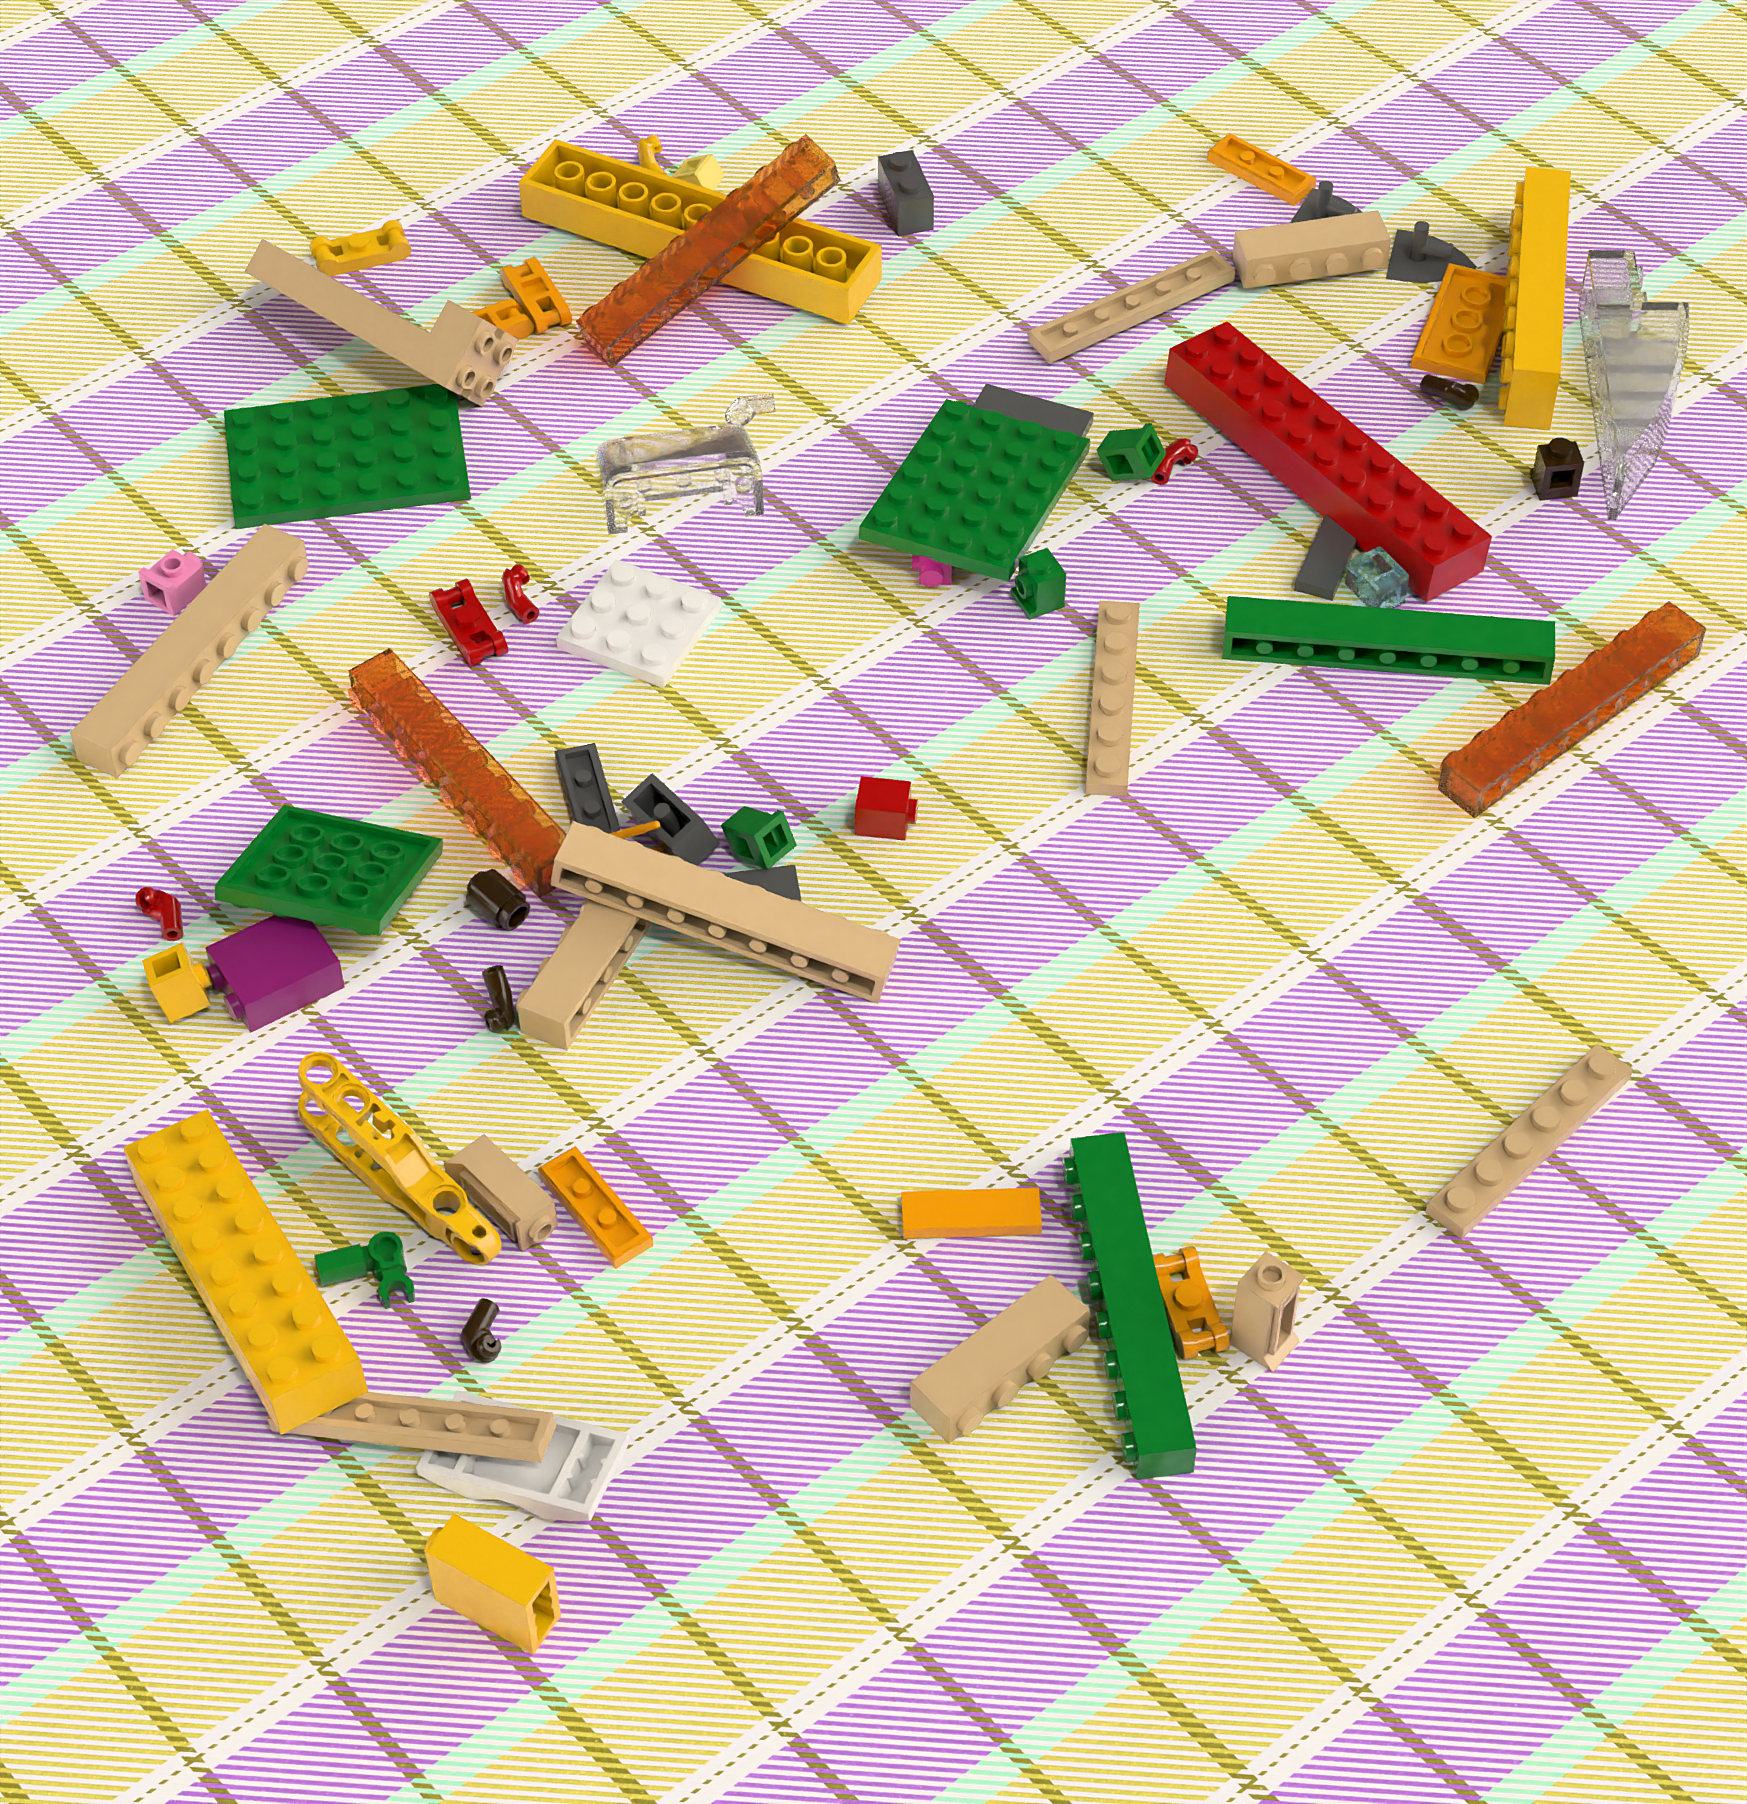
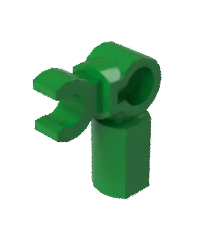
M387 1231L375 1234L367 1246L361 1247L359 1243L314 1255L321 1287L367 1276V1271L373 1270L377 1280L380 1281L379 1297L381 1305L385 1309L391 1308L389 1294L394 1290H403L407 1295L409 1303L415 1301L413 1281L409 1276L405 1275L407 1267L404 1259L403 1243L395 1233Z

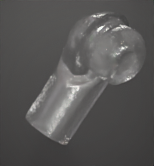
M774 394L737 397L725 412L726 422L733 428H742L756 414L775 412Z

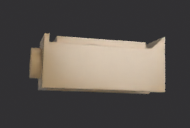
M485 1134L444 1162L445 1173L514 1242L518 1239L521 1252H524L534 1243L546 1240L558 1226L554 1199Z
M1265 1251L1238 1281L1230 1345L1271 1372H1274L1300 1342L1293 1329L1300 1290L1299 1285L1305 1279V1276Z

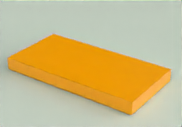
M1449 263L1412 357L1410 368L1485 385L1504 333L1505 309H1508V307L1504 306L1506 286L1510 284V282H1506V277Z

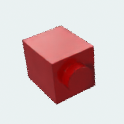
M861 776L855 804V835L905 841L908 824H916L918 814V799H911V781Z

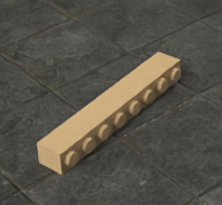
M263 524L70 732L77 760L115 778H118L128 766L133 765L138 760L140 753L154 738L161 735L165 726L178 711H182L187 706L189 699L198 689L210 681L218 667L235 653L238 645L247 635L258 628L261 620L274 606L280 604L287 591L305 576L309 567L304 540Z
M575 821L572 822L554 859L551 885L877 1004L880 1001L894 966L901 939L890 936L882 930L862 926L847 920L843 916L826 913L807 906L799 900H790L768 892L760 886L743 883L727 877L721 872L707 870L685 862L677 856L660 853L644 847L638 842L627 841L605 833L597 827L586 826Z

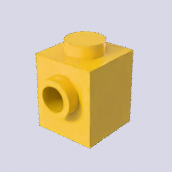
M183 942L142 960L149 987L170 1023L193 1015L211 1005L206 990L207 987L212 986L210 976L202 961L196 964L193 962Z

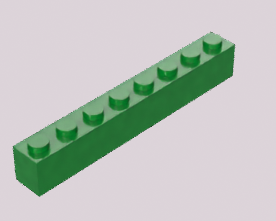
M1228 596L1222 659L1550 685L1555 662V621Z
M1125 1132L1070 1138L1069 1157L1062 1158L1063 1176L1065 1184H1073L1075 1195L1070 1196L1073 1222H1081L1083 1233L1078 1234L1079 1251L1082 1261H1090L1092 1272H1087V1288L1090 1300L1098 1299L1100 1311L1095 1312L1098 1339H1106L1109 1351H1104L1107 1380L1115 1379L1118 1391L1112 1393L1114 1415L1116 1421L1124 1420L1126 1433L1121 1434L1125 1463L1133 1462L1136 1480L1194 1473L1197 1447Z

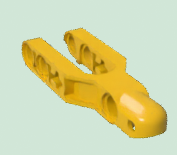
M321 1051L306 1055L301 1060L298 1068L299 1085L303 1089L298 1101V1116L302 1124L382 1200L405 1210L430 1235L437 1239H442L465 1262L481 1266L491 1262L502 1249V1241L498 1231L468 1202L464 1190L435 1163L416 1133L334 1056ZM322 1066L330 1070L332 1077L325 1083L317 1084L311 1082L307 1078L306 1073L313 1067ZM347 1096L357 1097L362 1100L364 1107L361 1111L357 1112L343 1098ZM314 1100L316 1105L322 1111L325 1110L327 1114L315 1116L310 1114L305 1107L309 1101ZM373 1114L372 1125H371V1124L368 1122V1119H369L370 1116ZM345 1129L357 1144L351 1146L344 1145L337 1139V1134ZM376 1129L382 1133L391 1130V1140L388 1141ZM372 1158L385 1170L378 1169L374 1172ZM441 1207H449L455 1210L456 1213L441 1215L436 1210ZM475 1247L482 1254L473 1255L471 1253V1248Z

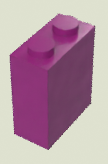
M273 915L205 947L209 965L205 968L212 981V988L215 991L222 989L226 995L224 996V1002L230 1015L235 1021L241 1018L250 1033L345 988L340 960L313 921Z

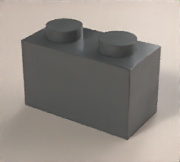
M908 150L878 156V192L898 237L934 230V195L914 151Z
M653 773L621 801L639 825L659 821L660 827L647 833L664 847L670 855L677 856L685 862L698 866L721 844L704 820Z

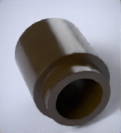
M495 869L478 872L467 885V902L497 928L504 927L507 931L514 930L524 922L530 912V904L526 902L525 894Z

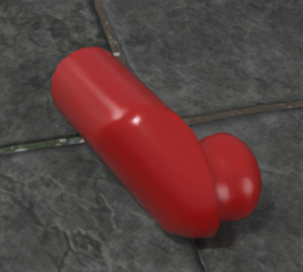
M1178 438L1164 448L1166 456L1151 476L1152 482L1158 485L1166 484L1169 481L1173 466L1178 460L1187 465L1191 463V460L1194 461L1196 459L1198 448L1191 444L1190 439Z
M515 564L510 570L506 568L501 577L507 605L524 623L529 624L538 618L540 612L521 588L522 585L527 584L530 580L527 570L523 565Z
M146 886L141 888L135 896L136 905L142 909L144 914L161 922L162 937L165 940L177 941L181 939L184 933L181 904L178 899L161 890H154L152 887Z

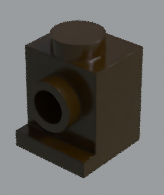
M1557 437L1552 439L1549 444L1537 446L1534 468H1530L1529 474L1539 501L1578 497L1584 461L1576 441ZM1562 476L1564 482L1550 483L1551 477Z

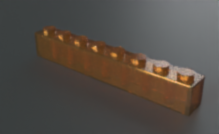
M807 134L796 142L787 145L777 158L768 165L760 167L750 180L740 188L732 190L724 201L710 212L700 216L697 223L686 232L674 237L664 250L654 258L646 260L639 270L627 280L615 285L611 292L600 302L587 308L582 316L576 320L584 341L613 368L840 182L835 161Z
M1670 601L1656 611H1648L1640 622L1628 631L1625 629L1620 631L1611 643L1601 650L1596 649L1592 651L1585 661L1576 668L1565 670L1552 685L1545 690H1537L1529 698L1528 702L1516 710L1511 709L1506 712L1500 721L1487 731H1479L1471 742L1459 751L1454 750L1446 755L1440 765L1441 774L1438 790L1475 819L1700 655L1706 627Z
M390 648L348 670L351 684L348 694L356 709L366 711L371 717L376 730L381 735L387 734L393 740L399 755L405 760L410 759L416 765L423 781L428 785L433 783L440 791L445 804L451 810L456 808L460 812L469 830L474 835L480 834L487 841L493 856L498 861L504 860L511 867L518 883L523 887L528 885L539 898L556 889L557 887L551 885L554 859L566 836L563 829Z

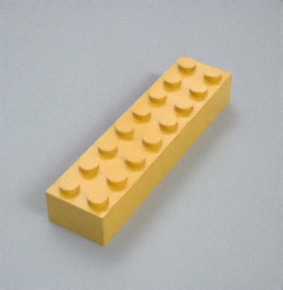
M1526 167L1524 181L1516 182L1514 204L1519 206H1515L1514 210L1511 211L1509 233H1513V235L1510 234L1507 257H1511V259H1508L1506 282H1510V284L1506 286L1504 306L1508 307V309H1505L1503 332L1507 333L1503 335L1501 357L1505 358V360L1501 362L1499 383L1506 384V387L1500 386L1497 406L1498 410H1504L1503 426L1550 431L1561 375L1571 171Z
M209 1110L201 1111L124 1146V1152L134 1183L279 1433L282 1435L367 1393L368 1388L360 1357Z

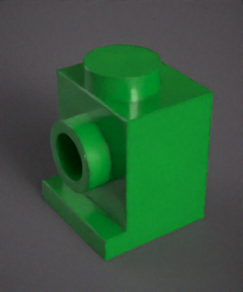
M1146 423L1140 429L1109 431L1097 448V453L1111 481L1150 479L1166 456V452L1152 423Z
M1048 547L1020 557L1018 576L1015 577L1016 587L1011 588L1010 594L1027 618L1031 620L1065 607L1066 572Z
M743 806L721 824L734 859L766 870L797 846L784 811L781 810L770 814Z

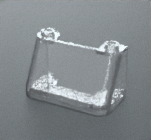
M723 424L614 438L604 441L596 449V471L608 535L628 532V520L637 512L638 517L646 516V501L722 492L724 505H732V501L738 502L742 506L745 517L764 514L763 477L760 460L748 431L741 425Z

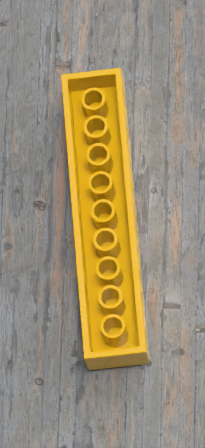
M554 139L519 181L522 216L848 325L882 280V245L557 139Z

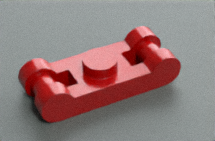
M467 578L455 582V587L443 591L442 588L429 592V598L434 611L469 667L482 663V658L492 654L495 657H499L508 653V645L503 633L497 630L476 597L473 587ZM459 602L463 605L455 609L451 608V605Z

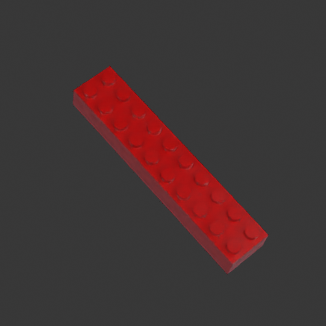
M1228 321L1169 349L1164 381L1168 388L1323 517L1327 515L1357 540L1356 545L1422 600L1427 602L1484 571L1492 536Z

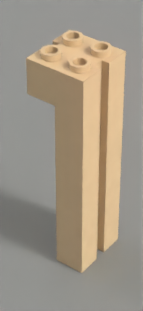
M264 239L261 240L244 271L417 372L482 407L487 398L494 392L496 381L505 365L512 359L514 348L519 341L514 336L450 300H447L429 333Z

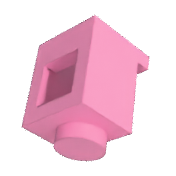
M172 549L149 570L143 567L138 573L144 599L172 616L177 615L206 587L202 561L190 551L182 555Z

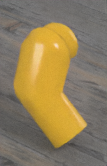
M650 135L646 139L641 138L637 145L640 167L667 175L654 157L655 154L661 153L663 149L659 138L656 135Z

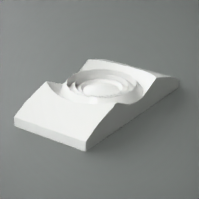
M458 1390L452 1399L455 1402L533 1410ZM554 1415L556 1428L541 1463L425 1449L415 1469L418 1475L472 1500L497 1499L515 1504L543 1519L591 1521L631 1440L627 1433Z

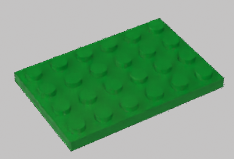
M440 384L224 410L236 529L259 527L263 524L274 525L471 499L456 394Z
M946 399L860 524L859 539L919 557L921 555L932 558L933 561L1009 582L1019 565V558L1025 556L1089 453L1091 439L1079 437L1073 432L1043 427L1033 421H1022L1007 417L997 411L978 409L961 401Z

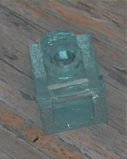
M1381 546L1366 553L1358 554L1348 561L1345 585L1367 607L1394 609L1405 604L1409 574Z

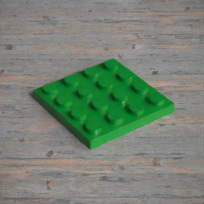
M283 805L215 884V900L231 903L238 908H254L272 912L279 917H295L313 921L320 926H336L354 930L361 935L380 936L442 855L443 839Z

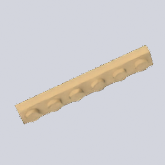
M1211 249L1029 330L1028 342L1049 364L1233 282L1235 269L1218 252Z
M1099 600L1085 794L1127 797L1140 603Z
M1596 1044L1427 1203L1426 1214L1462 1240L1630 1080L1633 1068Z
M367 1392L286 1433L541 1463L556 1428V1422L553 1412ZM269 1415L267 1419L271 1430L279 1432Z

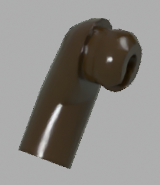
M1430 374L1425 375L1421 380L1420 389L1423 393L1439 397L1459 410L1472 408L1479 399V391L1472 384L1462 385L1458 382Z
M496 965L482 972L494 1008L486 1011L484 1015L485 1024L492 1033H498L504 1028L508 1031L515 1022L512 991L503 966Z
M485 1298L479 1299L461 1331V1338L474 1360L481 1363H490L497 1358L502 1348L500 1339L495 1340L490 1331V1327L500 1310L497 1304Z

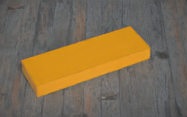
M1231 133L1208 150L1207 161L1292 206H1295L1313 188H1316L1317 178Z
M576 1146L537 1168L540 1180L615 1269L653 1247V1237Z
M1039 1187L901 1192L903 1239L1042 1234Z

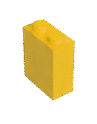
M456 1514L451 1516L443 1528L437 1527L428 1538L425 1546V1555L434 1599L534 1655L561 1617L554 1568Z

